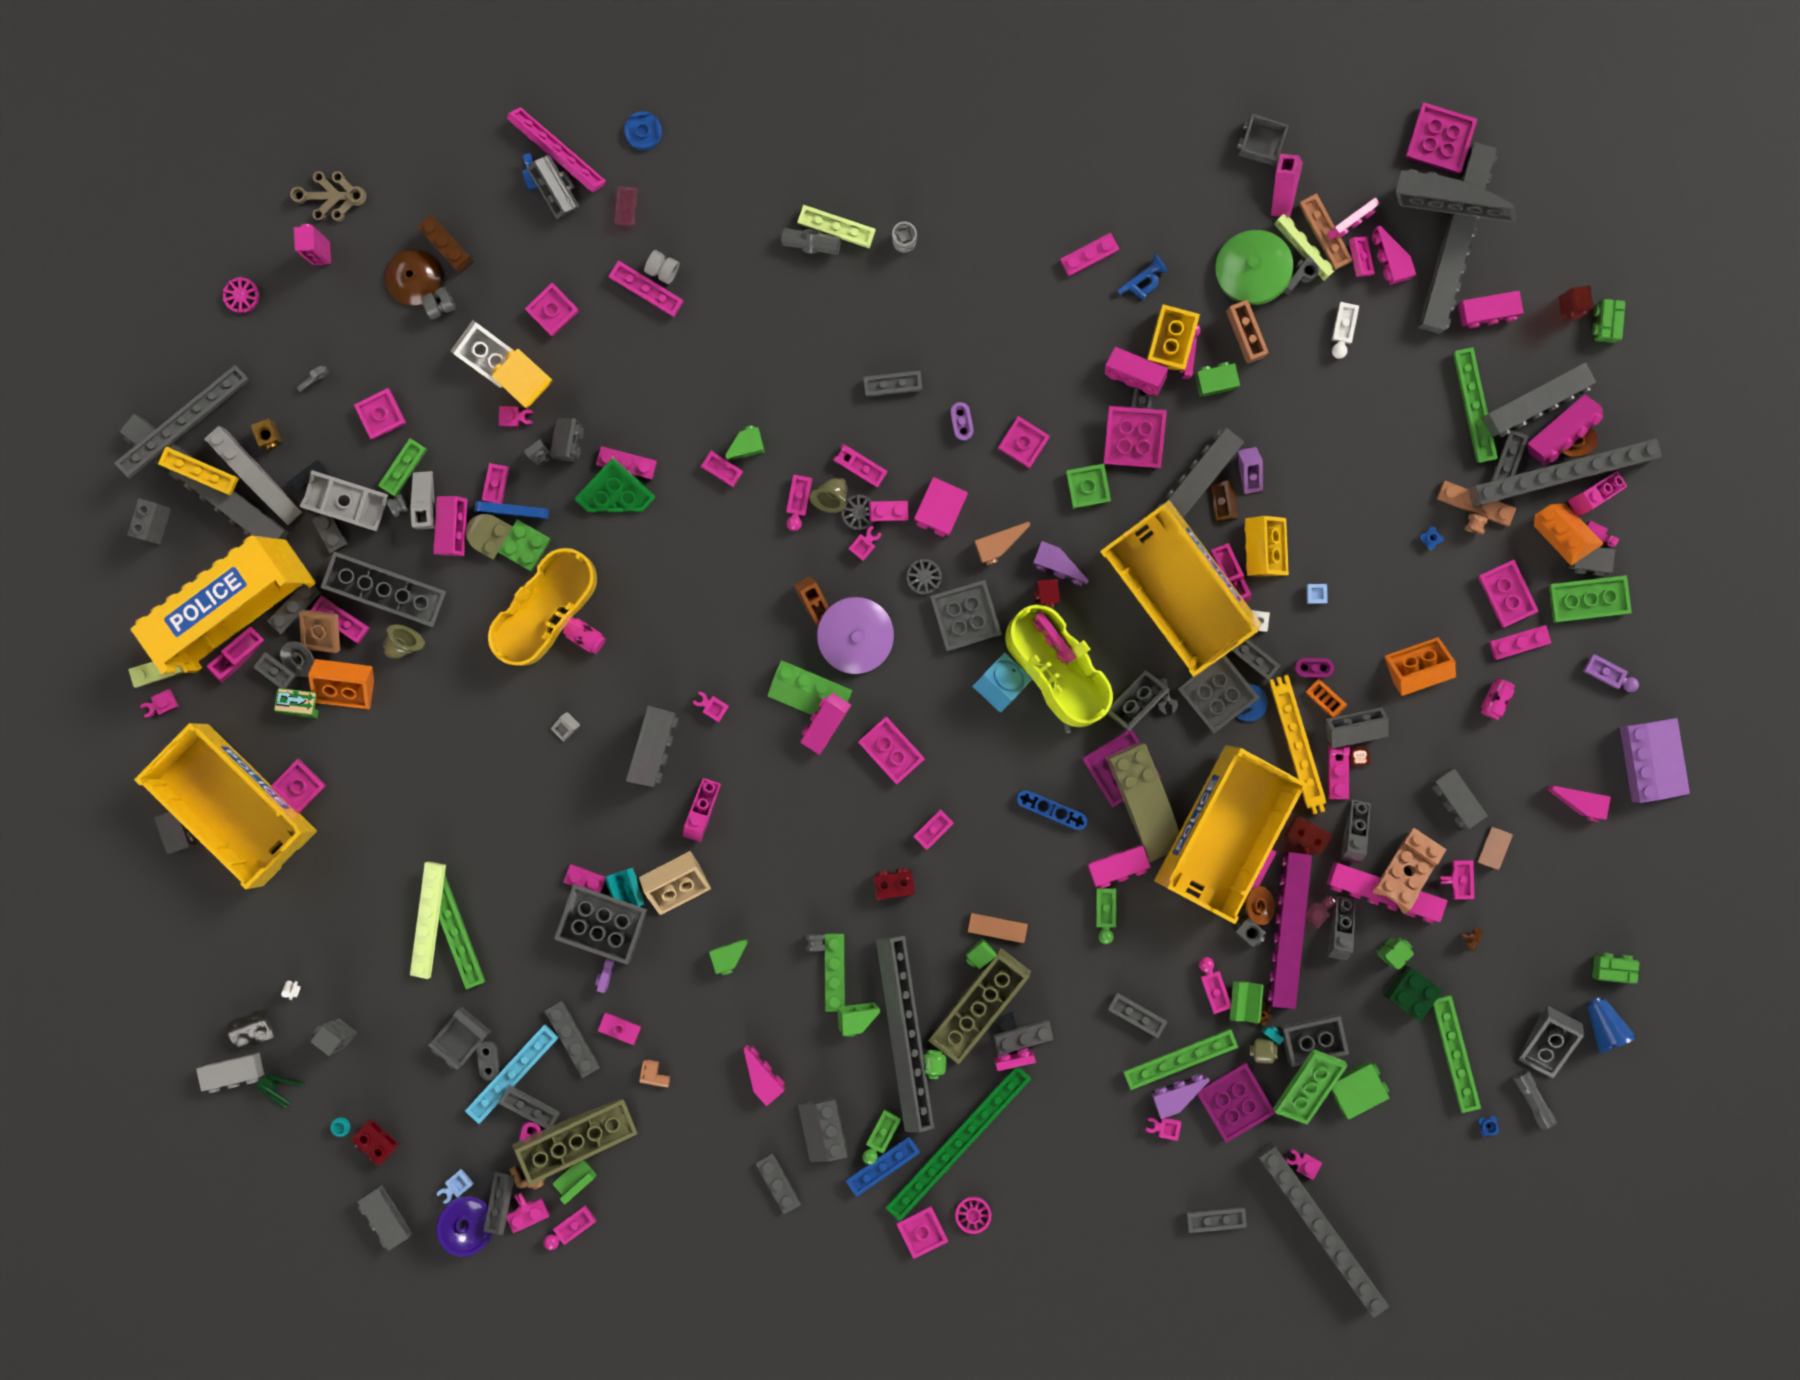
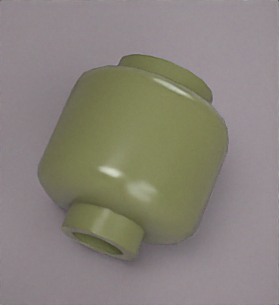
M1256 1038L1254 1045L1250 1044V1056H1254L1256 1063L1272 1064L1275 1059H1278V1044H1275V1041L1270 1038Z

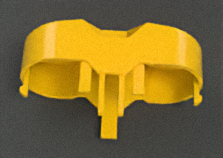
M561 548L550 552L542 559L537 566L538 572L524 587H520L507 611L500 612L490 626L488 633L489 646L499 660L511 665L527 666L537 662L554 644L562 629L583 608L595 591L597 573L589 558L574 549ZM562 608L569 610L566 614L559 612ZM556 615L562 618L558 624L551 623Z

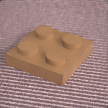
M307 610L299 612L301 644L309 650L332 653L340 651L338 614Z

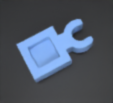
M460 1169L445 1182L448 1188L440 1189L437 1196L446 1193L447 1199L443 1202L446 1204L452 1199L453 1194L459 1197L474 1183Z

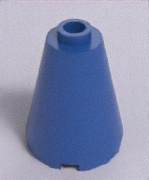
M1598 997L1589 1001L1590 1005L1587 1006L1600 1054L1635 1040L1636 1036L1606 999L1601 1000Z

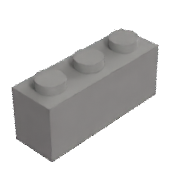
M260 1053L212 1063L196 1069L201 1091L208 1090L209 1093L220 1091V1087L227 1086L228 1089L240 1086L239 1082L255 1083L259 1081V1077L264 1075Z

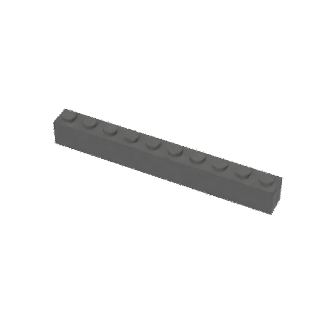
M1474 142L1469 148L1460 180L1485 189L1492 178L1490 173L1491 167H1494L1497 161V155H1495L1497 148ZM1450 214L1418 328L1441 334L1445 329L1449 328L1451 322L1449 318L1450 311L1452 312L1456 305L1454 297L1461 287L1459 279L1466 269L1464 262L1471 252L1472 246H1469L1471 239L1475 237L1477 231L1475 223L1480 219L1479 217Z
M133 414L120 432L125 436L123 438L131 445H137L156 428L142 417ZM175 443L168 447L193 458ZM162 452L156 458H154L155 460L153 462L163 469L164 466L158 464L163 454ZM168 469L170 471L168 474L171 477L185 482L183 485L191 492L195 490L199 493L198 498L207 504L209 502L215 506L213 509L220 515L226 514L229 517L228 521L236 527L240 525L245 529L243 533L248 537L261 536L285 540L290 534L237 491L233 490L230 496Z
M1656 438L1476 485L1469 488L1468 492L1472 506L1477 507L1649 462L1662 457Z
M889 936L876 939L904 1129L905 1132L920 1133L933 1129L934 1123L927 1077L924 1073V1057L905 936Z
M1270 1142L1255 1154L1371 1316L1375 1318L1389 1308L1387 1302L1277 1148Z

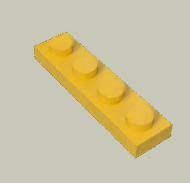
M165 447L158 463L230 496L239 479L168 447Z

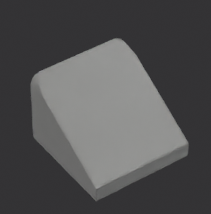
M566 712L559 717L550 729L564 742L578 729L580 724Z

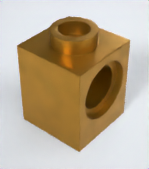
M271 419L251 425L260 448L267 451L273 450L278 447V444L282 443L276 424ZM270 431V438L268 440H265V433Z

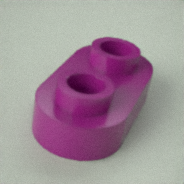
M1301 658L1295 663L1294 670L1300 677L1325 678L1332 675L1334 664L1326 658ZM1302 664L1307 666L1306 671L1301 670ZM1321 665H1325L1326 670L1324 672L1320 670Z

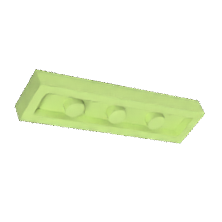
M803 205L797 222L800 226L818 230L827 235L837 236L842 240L869 249L876 231L874 228Z
M1283 214L1275 222L1274 225L1305 260L1309 256L1319 266L1318 275L1325 281L1334 272L1331 264L1327 260L1322 259L1319 255V250L1307 242L1305 234L1301 231L1299 232L1294 227L1295 224L1289 217L1286 218Z

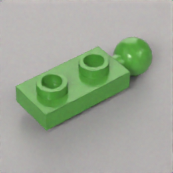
M1096 888V927H1102L1098 935L1099 941L1102 944H1110L1114 938L1110 927H1116V888Z
M885 1109L883 1110L866 1143L871 1148L863 1153L864 1163L867 1165L874 1164L878 1158L877 1151L884 1153L901 1121L899 1116Z

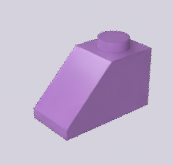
M1257 447L1238 450V468L1244 494L1263 491V460Z

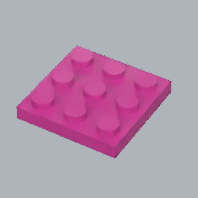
M1423 102L1405 158L1460 175L1478 119Z
M1109 406L1103 463L1161 468L1167 410Z

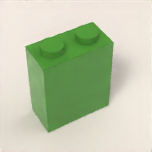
M1366 1061L1348 1070L1340 1076L1331 1090L1344 1117L1348 1120L1390 1099L1387 1094L1389 1089L1384 1081H1380L1378 1077L1380 1072L1375 1064L1372 1065Z

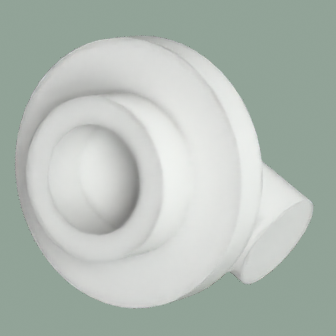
M286 981L281 995L283 997H290L289 1000H292L293 997L297 998L301 986H297V981L294 983Z

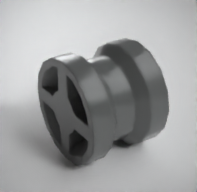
M401 493L395 499L387 500V505L395 517H398L403 511H410Z
M825 934L805 935V939L808 941L806 951L825 950L823 945Z

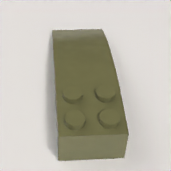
M1138 742L1105 758L1141 845L1144 847L1148 861L1152 862L1169 853L1179 834V829L1145 743Z
M1001 947L996 952L997 956L987 963L929 1039V1042L958 1064L961 1063L1030 977L1031 971Z
M620 1099L562 1121L512 1144V1147L530 1186L638 1133L624 1099Z

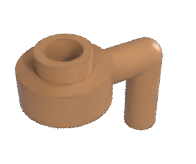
M516 1166L509 1168L511 1175H515L514 1182L518 1189L525 1187L537 1189L544 1185L543 1182L546 1178L529 1186L526 1179L522 1180Z

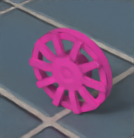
M234 278L228 281L223 288V301L225 305L236 313L250 312L259 302L260 294L258 287L247 278ZM242 281H246L244 287H242ZM235 282H238V288L234 285ZM249 284L253 286L252 289L246 290ZM230 286L233 287L234 291L228 290ZM255 291V297L250 296L249 293ZM227 293L233 294V296L227 297ZM234 299L233 303L230 306L228 301ZM249 299L254 300L252 305L248 303ZM238 302L239 309H234V306ZM245 303L248 308L242 309V304Z
M967 1197L960 1201L956 1208V1222L967 1233H980L990 1224V1207L980 1197ZM972 1200L977 1201L975 1207H973ZM969 1201L970 1208H968L964 1203ZM980 1202L985 1205L984 1207L978 1209ZM962 1206L966 1212L959 1211L960 1207ZM983 1210H988V1214H981ZM958 1215H965L966 1217L959 1221ZM981 1217L988 1218L987 1222L984 1223L981 1220ZM967 1220L968 1224L965 1228L961 1223ZM978 1222L983 1225L980 1229L977 1228ZM970 1224H974L975 1230L969 1229Z

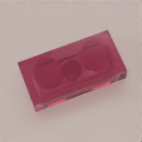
M618 186L615 226L635 227L637 188Z

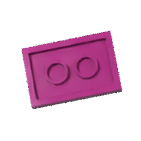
M1511 560L1478 576L1502 628L1539 612L1515 560Z
M887 716L858 741L896 785L925 759Z

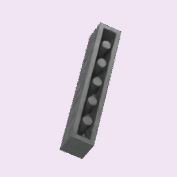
M1585 362L1482 417L1492 438L1497 435L1503 437L1511 433L1510 428L1515 426L1518 429L1528 424L1527 419L1532 418V420L1543 416L1542 411L1548 409L1550 412L1560 407L1559 402L1564 401V403L1575 399L1574 394L1579 392L1582 395L1592 390L1590 386L1597 382Z
M1228 428L1223 432L1219 430L1213 437L1215 442L1212 446L1207 445L1201 452L1203 457L1199 461L1196 459L1189 467L1191 472L1187 476L1184 474L1177 482L1179 487L1175 491L1171 489L1166 495L1167 501L1170 500L1182 518L1185 517L1243 445L1244 441Z

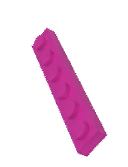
M520 107L508 114L507 119L516 128L521 130L530 140L536 143L592 193L604 186L606 182L604 178Z

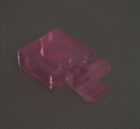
M1329 895L1320 904L1314 901L1306 910L1305 918L1318 929L1330 916L1327 910L1336 901Z

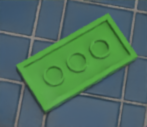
M1627 575L1548 585L1553 623L1632 613Z
M1312 1049L1274 1106V1112L1308 1125L1347 1068L1346 1062Z

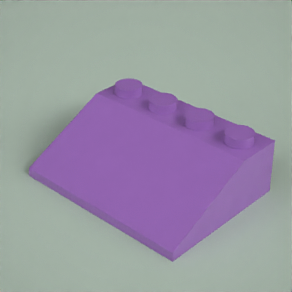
M1678 718L1620 727L1632 802L1642 803L1690 794Z

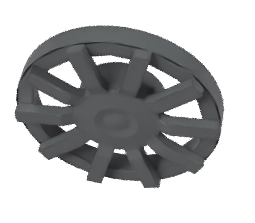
M857 494L845 501L846 505L849 502L853 506L852 509L845 507L841 511L842 519L849 528L865 530L873 525L874 522H869L866 516H869V513H867L869 507L865 508V505L868 501L874 502L870 497ZM857 498V505L851 500ZM860 498L865 499L862 505H860ZM847 510L852 512V514L845 516L844 512ZM853 517L851 523H849L846 519ZM856 520H858L859 527L853 526ZM861 520H864L868 525L862 527Z
M919 559L909 566L906 580L908 586L914 592L927 595L936 591L940 586L942 572L934 561ZM923 562L929 563L926 569H924ZM917 563H920L921 570L915 566ZM931 564H933L936 569L929 571ZM914 568L918 573L913 574L910 571ZM938 571L939 577L932 576V574ZM909 576L917 577V579L910 582ZM931 579L939 580L937 585H935L931 581ZM919 582L917 589H915L912 585ZM928 583L934 587L932 590L928 591ZM922 584L925 586V591H919Z

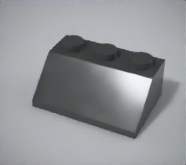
M1145 670L1111 705L1107 714L1118 726L1128 732L1170 689Z
M836 1096L798 1104L810 1162H829L847 1158L848 1151Z

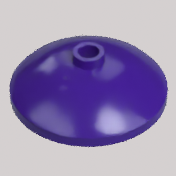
M469 1196L457 1198L447 1204L441 1211L436 1224V1235L442 1248L448 1253L459 1257L470 1256L482 1250L492 1236V1233L484 1231L488 1205L478 1198ZM463 1221V1226L459 1228V1222Z

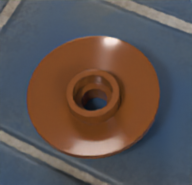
M1590 428L1583 437H1579L1568 450H1564L1562 453L1572 458H1579L1590 454L1597 445L1596 432Z
M1262 886L1251 889L1246 898L1247 914L1251 921L1257 925L1268 924L1275 912L1274 898L1271 892Z

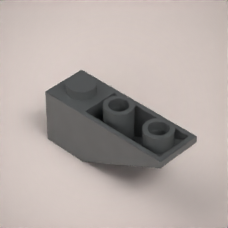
M1351 800L1342 842L1341 860L1360 864L1367 855L1371 803Z
M1336 896L1329 935V958L1347 961L1353 953L1356 899Z

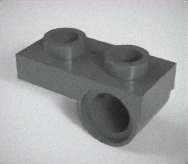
M1309 256L1305 261L1301 259L1294 268L1297 272L1292 276L1290 283L1283 291L1285 294L1289 295L1300 280L1305 283L1311 282L1319 273V266ZM1305 268L1311 269L1313 275H1311V276L1307 275V274L1305 273L1304 269H1305Z
M540 438L524 449L528 458L537 466L545 464L550 459V450Z

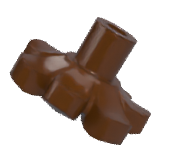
M1474 927L1471 934L1463 932L1462 939L1468 941L1467 947L1469 951L1475 952L1479 944L1478 942H1481L1482 929Z
M1262 1001L1260 1020L1262 1026L1267 1025V1020L1271 1021L1273 1019V1015L1269 1014L1273 1009L1270 1005L1266 1006L1264 1001Z

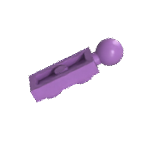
M1591 654L1583 669V672L1616 689H1620L1621 685H1623L1625 691L1635 692L1639 688V682L1636 678H1625L1628 671L1595 654Z

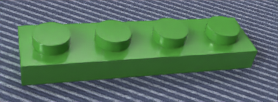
M844 933L825 934V1011L832 1012L838 1011V1007L845 1006Z

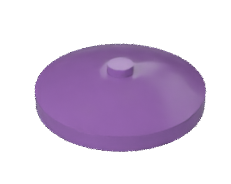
M848 597L832 604L822 615L817 628V643L823 657L834 668L850 674L865 673L878 667L889 655L894 640L893 625L888 614L877 603L862 597Z

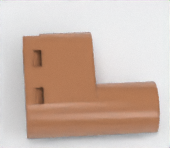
M643 1061L640 1083L668 1088L670 1076L658 1074V1061Z

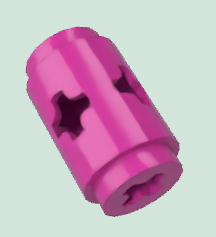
M572 618L563 630V634L566 635L567 639L589 653H598L606 640L602 633L579 618Z
M1500 678L1493 681L1483 701L1480 713L1498 721L1500 717H1503L1515 692V685Z

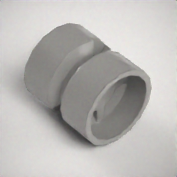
M899 222L892 231L893 246L899 252H910L916 246V228L910 222Z
M654 250L646 262L644 272L655 277L658 275L659 280L670 284L677 274L680 263L671 257L666 259L663 253Z

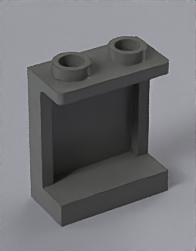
M461 1007L453 1014L450 1021L428 1046L431 1047L430 1050L434 1055L441 1056L446 1060L445 1063L448 1067L458 1070L491 1031Z

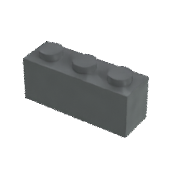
M1382 707L1326 719L1327 739L1333 749L1389 737V719Z
M1449 768L1431 781L1434 785L1432 787L1436 795H1441L1445 801L1443 805L1449 812L1452 811L1456 818L1454 820L1460 828L1470 829L1488 817L1455 768Z
M341 1019L331 1020L328 1024L324 1023L322 1027L318 1026L312 1034L314 1038L311 1040V1043L328 1056H331L346 1048L357 1032Z
M382 1185L357 1201L360 1212L366 1215L370 1228L377 1232L381 1245L387 1248L388 1251L413 1234Z

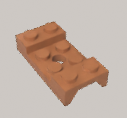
M1413 828L1404 838L1372 892L1388 897L1399 905L1402 913L1406 914L1411 910L1419 896V892L1434 867L1438 865L1446 849ZM1404 867L1411 869L1412 876H1407L1404 873Z

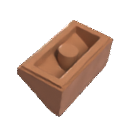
M1491 827L1477 862L1499 870L1513 834Z

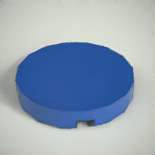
M639 111L632 114L625 123L624 134L627 142L633 148L649 150L660 142L662 127L656 116L647 111Z

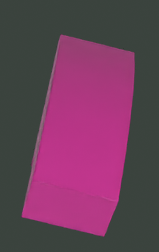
M1229 543L1212 549L1211 554L1214 561L1245 602L1251 601V593L1244 580V574Z
M250 626L225 647L216 659L206 666L208 671L222 684L250 658L264 642V639Z

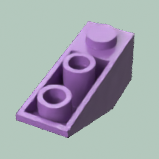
M1043 541L1040 543L1033 561V565L1036 566L1035 569L1045 573L1047 570L1054 572L1053 576L1060 579L1067 577L1072 579L1071 583L1079 586L1088 583L1089 580L1059 547Z
M1198 1074L1191 1077L1192 1080L1184 1082V1080L1173 1083L1172 1087L1166 1088L1163 1086L1155 1089V1092L1151 1093L1158 1116L1163 1119L1180 1113L1209 1082V1078L1206 1075Z

